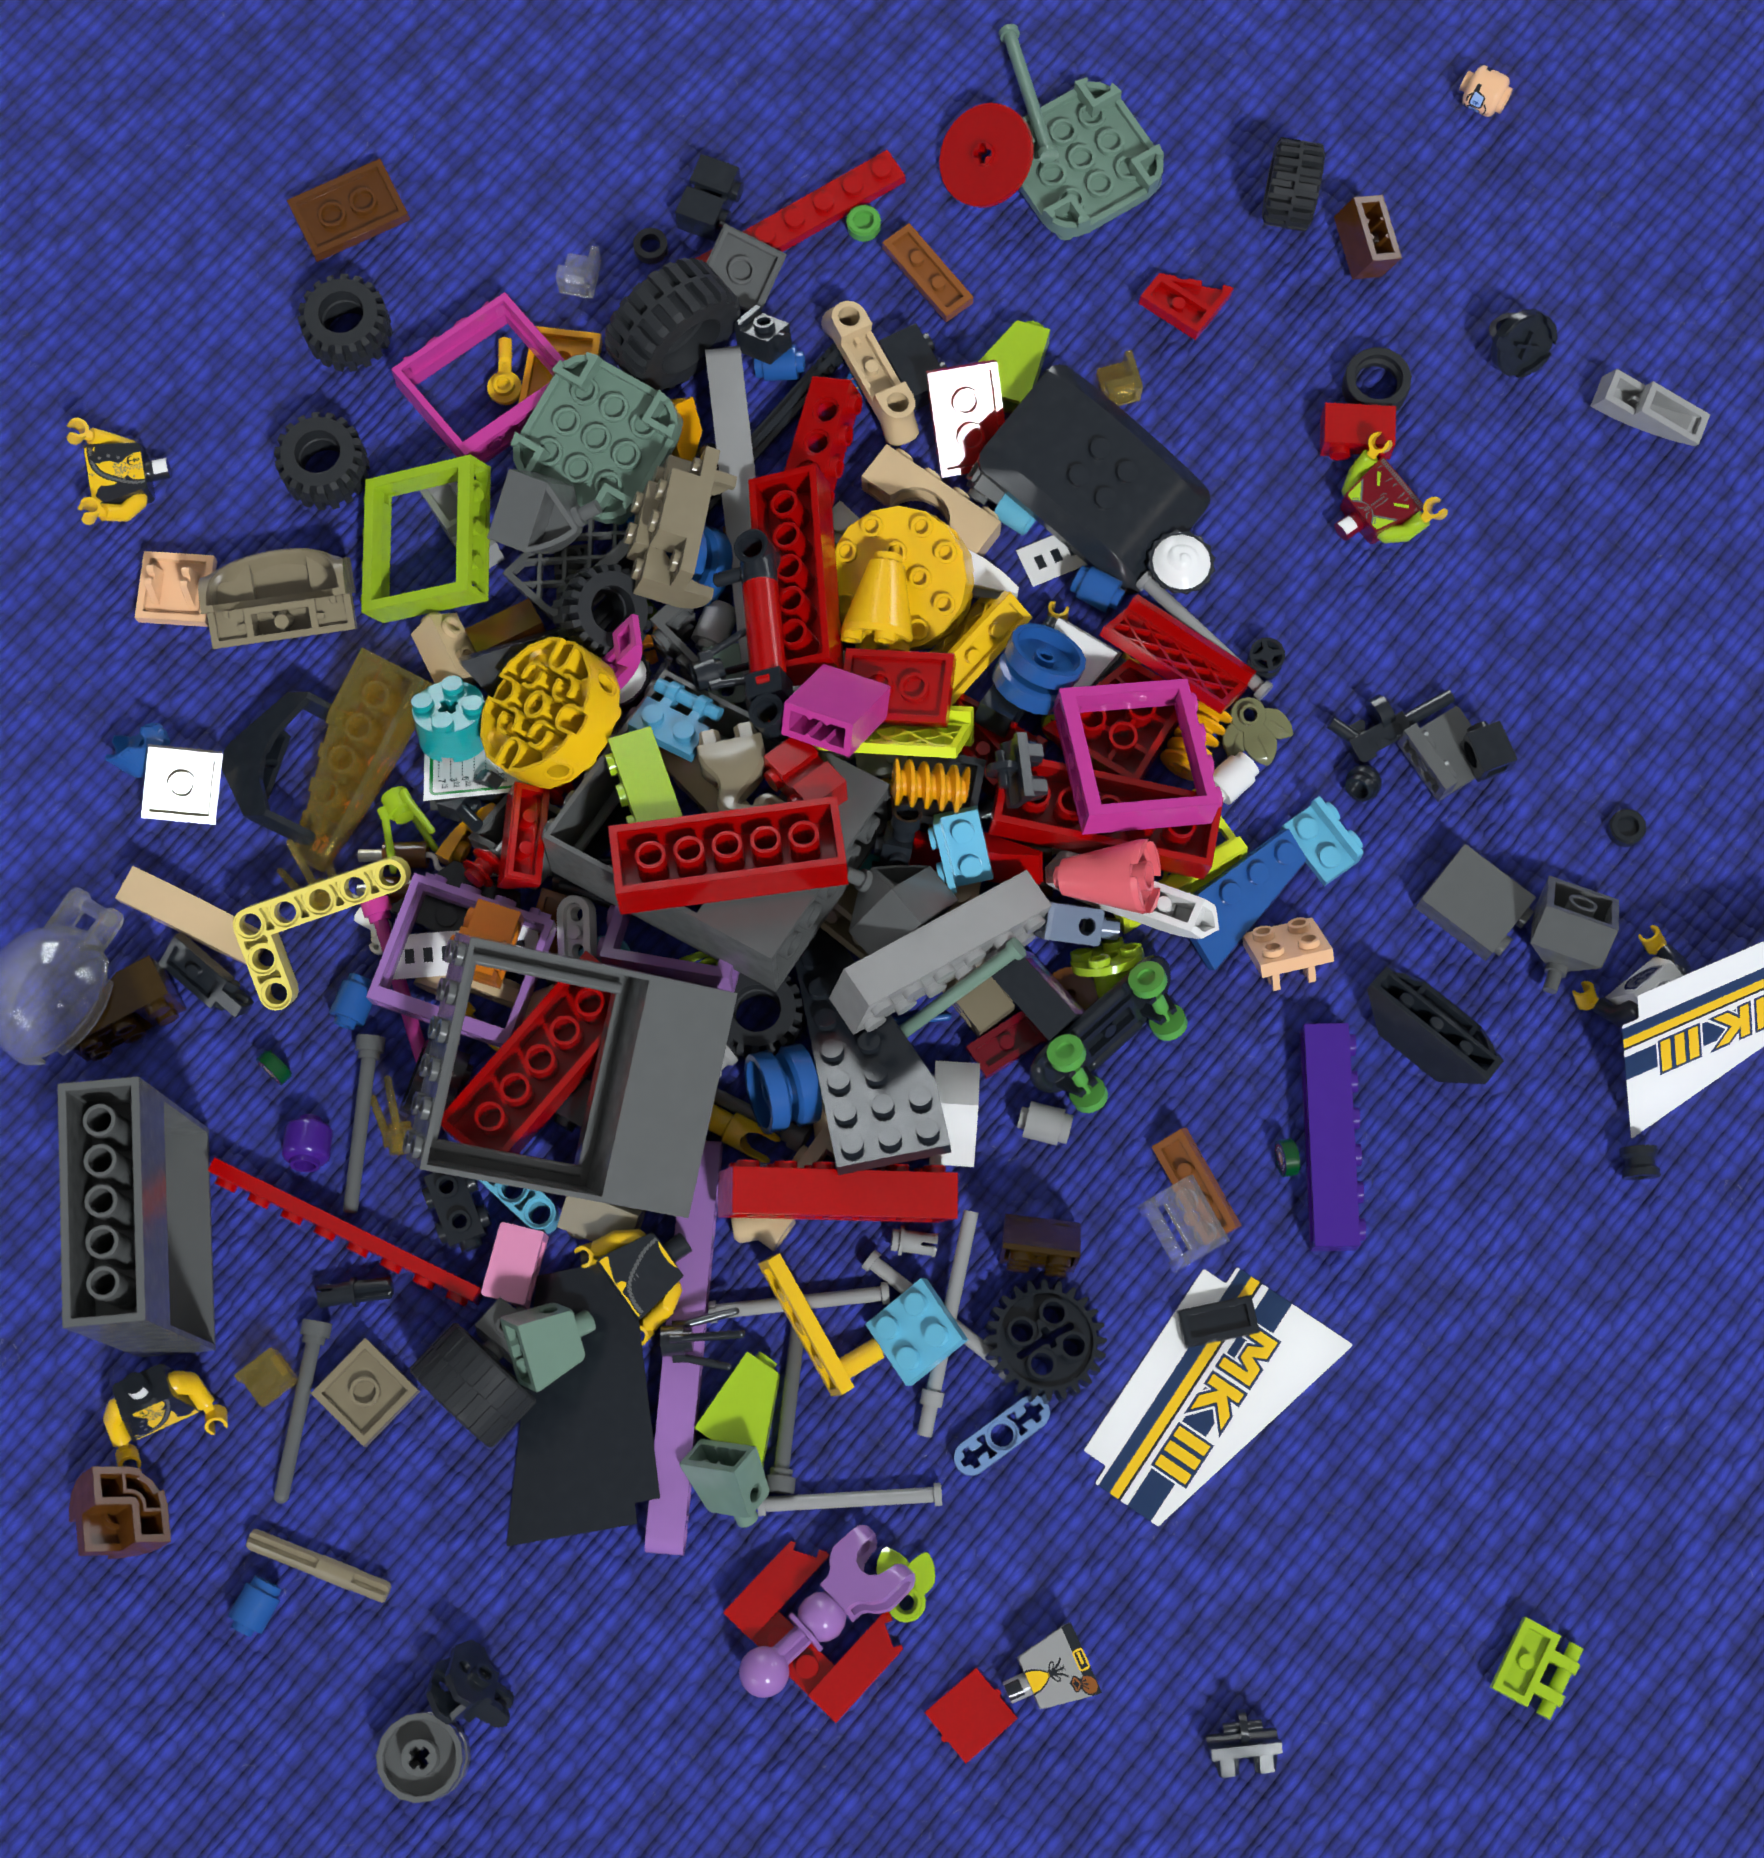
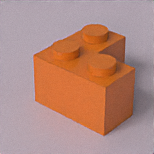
M478 898L475 908L469 907L459 933L516 945L525 919L520 911ZM454 934L451 936L450 940H454ZM476 965L473 981L500 989L506 971Z

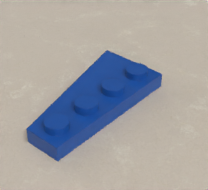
M1282 829L1193 893V895L1204 898L1216 906L1219 930L1202 939L1190 938L1209 970H1216L1307 860L1289 829Z

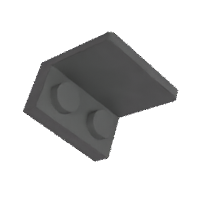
M666 604L650 618L653 629L651 636L657 643L654 647L667 662L673 659L681 667L678 671L684 680L694 684L690 674L689 663L698 661V657L683 643L692 636L697 624L694 608L685 609Z
M1457 706L1421 728L1415 723L1404 730L1397 743L1437 802L1475 780L1474 774L1460 746L1464 736L1468 733L1467 729L1472 725Z

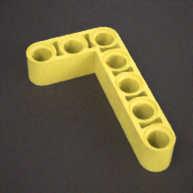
M397 856L387 857L250 905L236 914L233 920V930L259 999L266 1008L274 1011L282 1010L294 1002L299 992L298 983L279 932L397 891L410 880L411 870L407 861ZM386 865H394L399 869L401 877L398 883L393 884L386 881L383 876V870ZM351 877H358L364 881L366 890L363 895H354L350 891L348 884ZM317 889H322L329 893L331 898L329 907L323 908L316 904L314 894ZM283 901L294 905L296 915L293 920L285 919L280 914L279 908ZM247 914H255L260 919L261 928L259 932H253L245 925ZM261 948L270 950L274 955L272 966H265L259 961L258 952ZM273 983H280L286 988V1000L281 1001L273 997L271 994Z

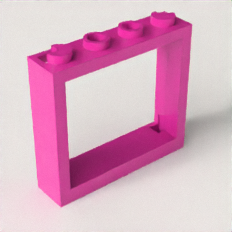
M505 292L491 302H485L482 308L469 317L458 320L451 329L439 337L430 339L423 348L411 356L404 357L401 363L391 369L397 388L456 457L472 455L484 463L511 446L514 433L520 434L549 383L463 442L415 386L506 324L512 328L554 376L555 373L552 371V368L559 360L562 362L565 360Z
M1188 679L1059 688L1053 712L1082 835L1211 824L1218 808L1222 807V791L1219 786H1215L1213 757L1210 754L1207 755L1206 731L1203 723L1198 721L1197 696L1195 693H1191ZM1174 705L1197 796L1101 804L1080 713Z

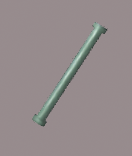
M1007 24L999 30V37L1006 44L1039 146L1037 155L1041 163H1052L1059 157L1057 147L1051 142L1018 40L1020 36L1019 29L1015 24Z
M1014 937L1008 940L1003 950L899 1025L906 1038L1014 959L1021 960L1025 957L1026 950L1024 946Z

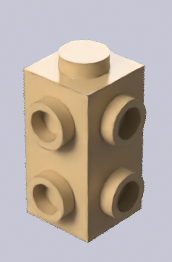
M432 612L421 619V624L411 633V636L434 683L442 682L444 678L455 675L461 677L463 682L474 686L477 681L461 666L458 658L476 653L457 613L441 614L440 612Z

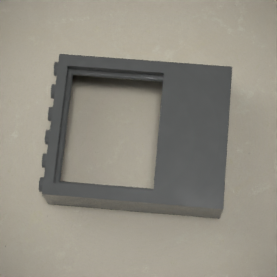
M664 670L659 678L669 682L674 680L685 685V690L697 696L703 694L713 699V704L724 709L723 715L718 722L708 717L703 722V724L710 727V730L719 731L721 741L735 738L733 727L750 721L747 711L704 689L698 691L694 684L667 670ZM652 680L649 683L640 704L630 709L626 715L623 727L617 735L613 734L610 738L629 732L628 722L647 696L658 702L662 700L664 695L654 691V685L657 680ZM680 703L674 709L686 716L692 711V709ZM761 733L765 754H767L778 742L767 740ZM608 742L603 754L592 769L585 771L584 780L578 788L568 793L564 800L563 808L556 818H551L546 823L542 832V839L552 872L619 907L615 894L613 868L583 853L620 802L615 788L616 785L621 784L618 775H610L605 755L611 753ZM818 751V756L824 762L828 761L846 780L848 799L838 806L847 866L859 870L875 847L877 833L884 834L887 820L891 821V786L889 783L826 751ZM781 792L778 797L784 803H787V797ZM848 882L847 885L705 903L697 913L683 906L630 914L718 961L721 959L733 965L734 970L776 992L850 883Z
M455 933L454 940L448 941L445 950L444 961L449 963L446 978L441 977L437 986L436 1000L440 1001L438 1015L431 1017L428 1027V1038L432 1039L429 1054L423 1055L420 1064L419 1075L424 1077L421 1092L416 1091L412 1100L411 1114L415 1115L412 1130L406 1131L403 1141V1152L407 1153L406 1159L421 1170L689 1218L738 993ZM476 965L611 993L574 1164L438 1139Z
M140 1077L58 1084L62 1328L138 1357L216 1351L210 1172L207 1171L210 1166L209 1128Z

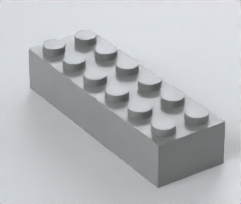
M1025 870L844 968L829 999L853 1035L863 1029H866L867 1032L873 1031L886 1021L885 1017L894 1012H897L898 1015L904 1014L917 1004V999L925 995L928 998H932L947 987L946 983L955 978L958 981L962 980L977 969V966L988 961L1006 947V942L1011 938L1018 939L1024 947L1036 938L1035 931L1045 924L1044 917L1052 905L1030 873Z

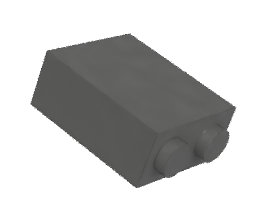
M1464 844L1415 908L1486 961L1493 952L1500 956L1513 940L1507 935L1514 925L1521 929L1535 911L1529 908V906L1536 897Z

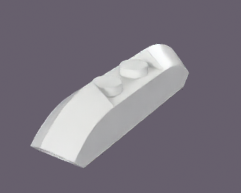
M1060 851L1045 867L1046 884L1060 891L1059 888L1055 887L1053 881L1055 867L1059 866L1062 859L1079 854L1071 851ZM1154 881V888L1161 889L1157 907L1153 913L1140 914L1076 899L1096 908L1182 937L1202 939L1219 930L1217 911L1214 904L1199 896Z

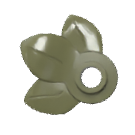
M1245 697L1236 701L1230 710L1233 720L1226 728V733L1222 736V744L1228 757L1246 751L1254 761L1268 766L1276 755V739L1291 737L1293 729L1288 718L1280 710L1265 708L1259 700ZM1246 708L1254 712V719L1251 722L1245 720L1243 716Z

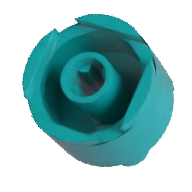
M453 675L444 678L442 682L433 684L421 693L413 696L411 700L412 716L420 747L428 757L441 762L442 758H453L454 762H462L475 757L484 750L480 738L482 710L485 702L479 689L472 684L463 682L461 677Z

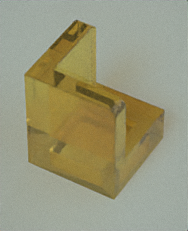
M1132 350L1124 351L1122 363L1097 369L1096 375L1102 393L1117 406L1141 400L1143 384Z
M272 1347L234 1375L238 1382L245 1384L261 1407H267L296 1385L298 1381L297 1375L281 1353Z

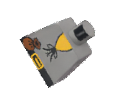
M1071 1622L1064 1624L1019 1655L1017 1660L1023 1673L1002 1682L1012 1704L1033 1695L1039 1709L1102 1693Z

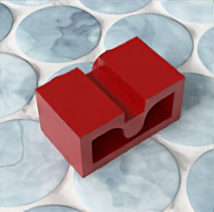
M1325 402L1320 420V456H1329L1330 459L1339 461L1350 458V454H1361L1364 450H1369L1368 440L1370 436L1375 432H1382L1376 439L1375 444L1377 448L1382 449L1388 440H1392V447L1386 453H1379L1377 458L1378 460L1382 457L1390 459L1395 447L1396 406Z
M790 737L764 755L766 771L764 778L774 791L781 790L787 797V802L837 796L839 806L848 799L846 780L828 761L824 762L818 756V750L812 744Z

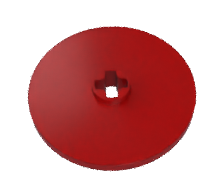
M999 103L980 104L959 116L946 133L939 159L941 177L950 194L960 202L977 208L998 205L1014 195L1024 183L1033 160L1034 144L1028 124L1018 112ZM990 150L991 156H987L985 161L981 160L982 155L987 154V151Z

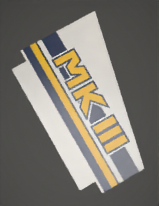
M1239 1268L1235 1269L1227 1283L1205 1269L1202 1270L1084 1449L1086 1453L1105 1465V1469L1097 1479L1096 1484L1156 1526L1161 1525L1352 1347V1343ZM1249 1295L1252 1296L1260 1330L1259 1334L1185 1349L1176 1313L1177 1310Z

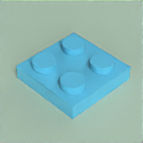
M920 1278L865 1324L906 1386H913L968 1341V1338L930 1282L925 1278Z

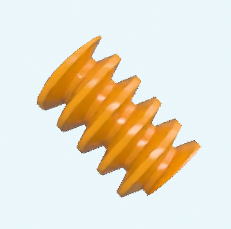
M1198 701V721L1203 723L1206 731L1205 748L1206 745L1218 747L1219 741L1213 736V733L1221 736L1224 735L1226 729L1219 722L1231 723L1233 720L1232 716L1226 711L1219 714L1201 701ZM1177 726L1174 730L1175 737L1168 740V749L1162 751L1160 759L1172 773L1183 779L1193 781L1180 726ZM1206 748L1207 755L1210 754L1212 756V753Z
M895 758L891 776V794L893 795L895 806H899L903 796H907L911 808H914L918 798H922L924 809H929L934 799L937 800L939 811H943L948 801H951L954 813H958L968 797L971 776L970 767H966L960 776L957 765H951L945 775L942 763H937L930 773L929 764L926 761H922L917 771H915L913 760H906L901 769L898 758Z

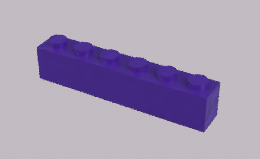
M1349 1023L1304 1024L1299 1034L1310 1251H1355L1361 1246L1360 1241H1365L1366 1222L1364 1218H1359L1358 1203L1364 1202L1363 1181H1357L1356 1167L1362 1165L1361 1144H1355V1129L1360 1128L1359 1107H1353V1093L1358 1091L1357 1070H1351V1056L1356 1055L1355 1034H1349Z

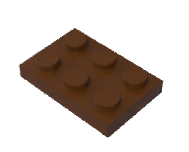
M380 158L287 200L316 262L410 221L408 212Z

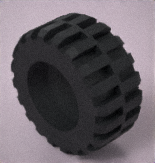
M678 259L676 263L669 262L663 265L659 271L655 270L647 275L648 278L632 288L633 291L628 297L625 296L619 303L620 307L617 311L613 312L610 317L611 323L607 325L605 330V346L609 356L625 373L657 391L660 390L662 392L663 389L671 390L677 384L685 383L690 380L692 375L702 371L707 364L705 350L725 347L729 342V336L735 332L734 322L740 318V305L737 296L706 262L699 259Z

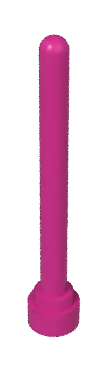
M389 895L360 904L364 918H368L370 924L375 926L382 952H384L391 934L388 919L391 918L390 911L392 905ZM394 979L392 981L394 991L411 997L406 979ZM401 1014L414 1059L417 1062L425 1042L419 1020Z

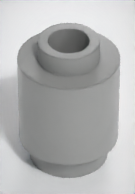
M1031 1101L1029 1108L1022 1106L1017 1128L1024 1130L1022 1136L1024 1138L1056 1146L1058 1142L1067 1144L1074 1115L1066 1114L1065 1109Z

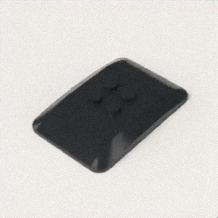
M1054 365L1043 374L978 455L977 463L979 470L986 478L1087 565L1093 566L1123 581L1121 589L1126 591V595L1136 594L1140 591L1136 587V583L1149 571L1147 567L1149 562L1147 553L1152 549L1153 541L1159 540L1163 533L1170 534L1175 529L1181 532L1190 530L1210 504V493L1207 487L1181 461L1113 401L1066 365Z

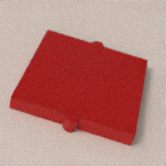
M977 1668L924 1712L942 1734L941 1740L943 1742L948 1741L965 1764L1018 1719L1000 1697L1001 1691L999 1689L994 1690Z

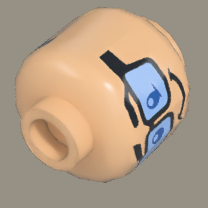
M1486 65L1480 66L1475 73L1468 71L1459 90L1464 92L1462 98L1463 105L1485 117H1490L1495 112L1500 114L1513 91L1509 87V77Z

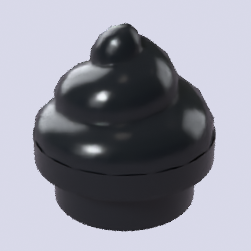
M1355 766L1346 776L1345 789L1357 801H1368L1376 797L1381 790L1382 779L1378 771L1372 766Z

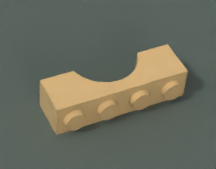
M886 444L861 476L862 490L888 508L908 501H921L936 507L944 515L948 525L958 532L966 547L981 557H984L1000 536L1001 521L994 511L985 506L980 508L971 502L970 497L958 487H953L952 489L942 482L941 477L930 468L923 469L915 464L912 457L902 449L897 448L895 450Z

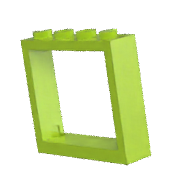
M465 455L365 479L361 613L381 623H387L488 601L490 539L487 536L490 530V466L472 455ZM458 481L456 582L389 596L392 497Z

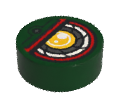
M265 1050L256 1059L261 1068L279 1085L282 1086L292 1077V1073L287 1066L271 1051Z
M1291 1138L1277 1140L1274 1151L1280 1175L1282 1177L1297 1175L1300 1171V1156L1296 1143Z

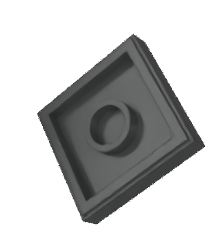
M724 223L706 263L737 296L740 311L746 313L755 305L763 309L787 254Z

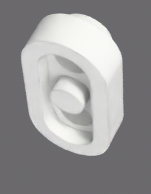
M571 895L560 902L557 909L558 954L580 958L578 950L582 945L584 952L588 951L592 956L597 957L596 909L590 899ZM582 909V919L578 920L577 913Z

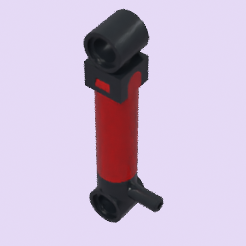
M749 529L739 535L734 543V553L740 561V567L714 573L713 583L716 587H722L742 582L749 673L745 674L746 697L751 702L748 716L752 724L767 740L781 742L789 738L781 734L784 704L794 693L793 681L787 675L777 573L781 556L777 548L762 531ZM777 714L773 720L768 722L772 715Z

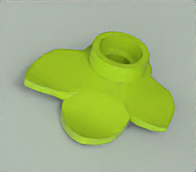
M884 1547L877 1560V1575L895 1564H903L915 1574V1585L907 1594L914 1600L913 1607L906 1611L902 1610L898 1604L889 1611L892 1617L900 1622H913L923 1614L926 1606L924 1595L935 1583L936 1575L933 1560L927 1552H924L909 1563L899 1552Z

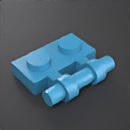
M659 678L654 685V691L664 695V697L658 702L647 696L628 722L629 732L651 726L659 747L692 762L698 754L699 733L710 730L709 726L703 724L704 720L708 717L718 722L723 715L724 709L713 704V699L703 694L697 696L685 690V685L677 681L669 682ZM678 703L692 709L688 716L674 710Z

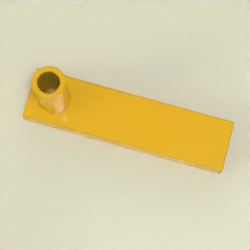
M781 1254L770 1256L758 1263L830 1395H843L853 1389L854 1385L850 1378L884 1358L883 1351L877 1341L870 1339L841 1358H838Z

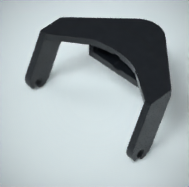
M308 691L287 692L237 735L223 752L221 769L243 816L302 845L314 843L316 839L314 832L270 811L268 799L291 738L283 729L302 709L343 729H348L352 716L337 709L339 707ZM356 718L354 720V723L352 724V727L355 726Z

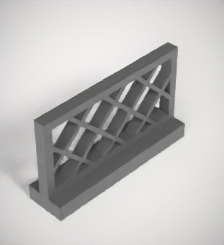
M590 518L588 519V533H581L574 540L588 541L586 556H569V545L563 549V557L544 558V554L524 552L502 574L553 621V616L558 615V609L552 608L553 605L549 607L543 601V589L558 588L559 586L566 585L564 579L568 577L569 564H587V568L593 567V563H597L594 566L617 564L621 565V570L628 568L632 571L634 561L626 558L629 544L624 543L626 531H619V525L613 524V531L594 532V520ZM594 540H613L612 549L606 555H593ZM562 565V580L543 581L544 566ZM538 566L537 581L522 582L516 575L524 567ZM531 589H537V595ZM600 591L596 593L591 609L606 596ZM559 623L554 624L556 628L560 627Z

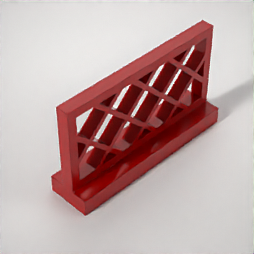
M1138 594L1133 597L1129 606L1103 627L1099 636L1165 679H1188L1191 693H1195L1199 701L1219 714H1222L1233 702L1235 703L1242 697L1257 672Z

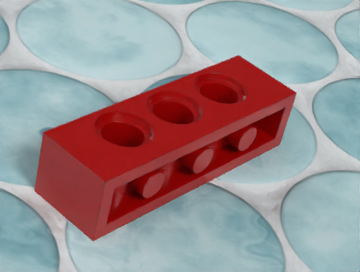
M812 376L784 471L816 463L830 482L833 508L835 487L838 478H841L844 471V456L847 447L852 443L856 415H859L862 410L863 401L861 394L851 380Z

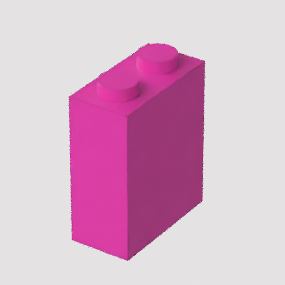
M823 664L785 701L781 734L850 757L887 718L891 686Z

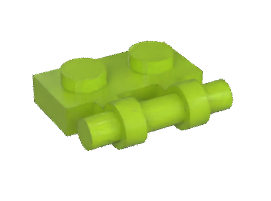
M1522 1617L1489 1688L1524 1707L1529 1706L1534 1694L1537 1695L1542 1701L1536 1713L1551 1720L1556 1707L1561 1708L1565 1696L1562 1694L1571 1675L1576 1676L1580 1664L1577 1662L1583 1652V1648L1569 1642L1564 1654L1555 1651L1561 1636L1527 1617ZM1550 1662L1557 1669L1549 1686L1540 1683V1680Z

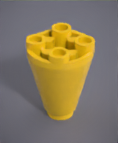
M876 551L873 553V559L868 562L840 629L841 641L855 644L856 649L910 651L913 632L905 566L902 564L901 555L890 551Z

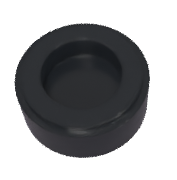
M1623 809L1616 812L1607 824V833L1610 840L1621 847L1636 845L1646 832L1644 818L1641 814L1631 809Z

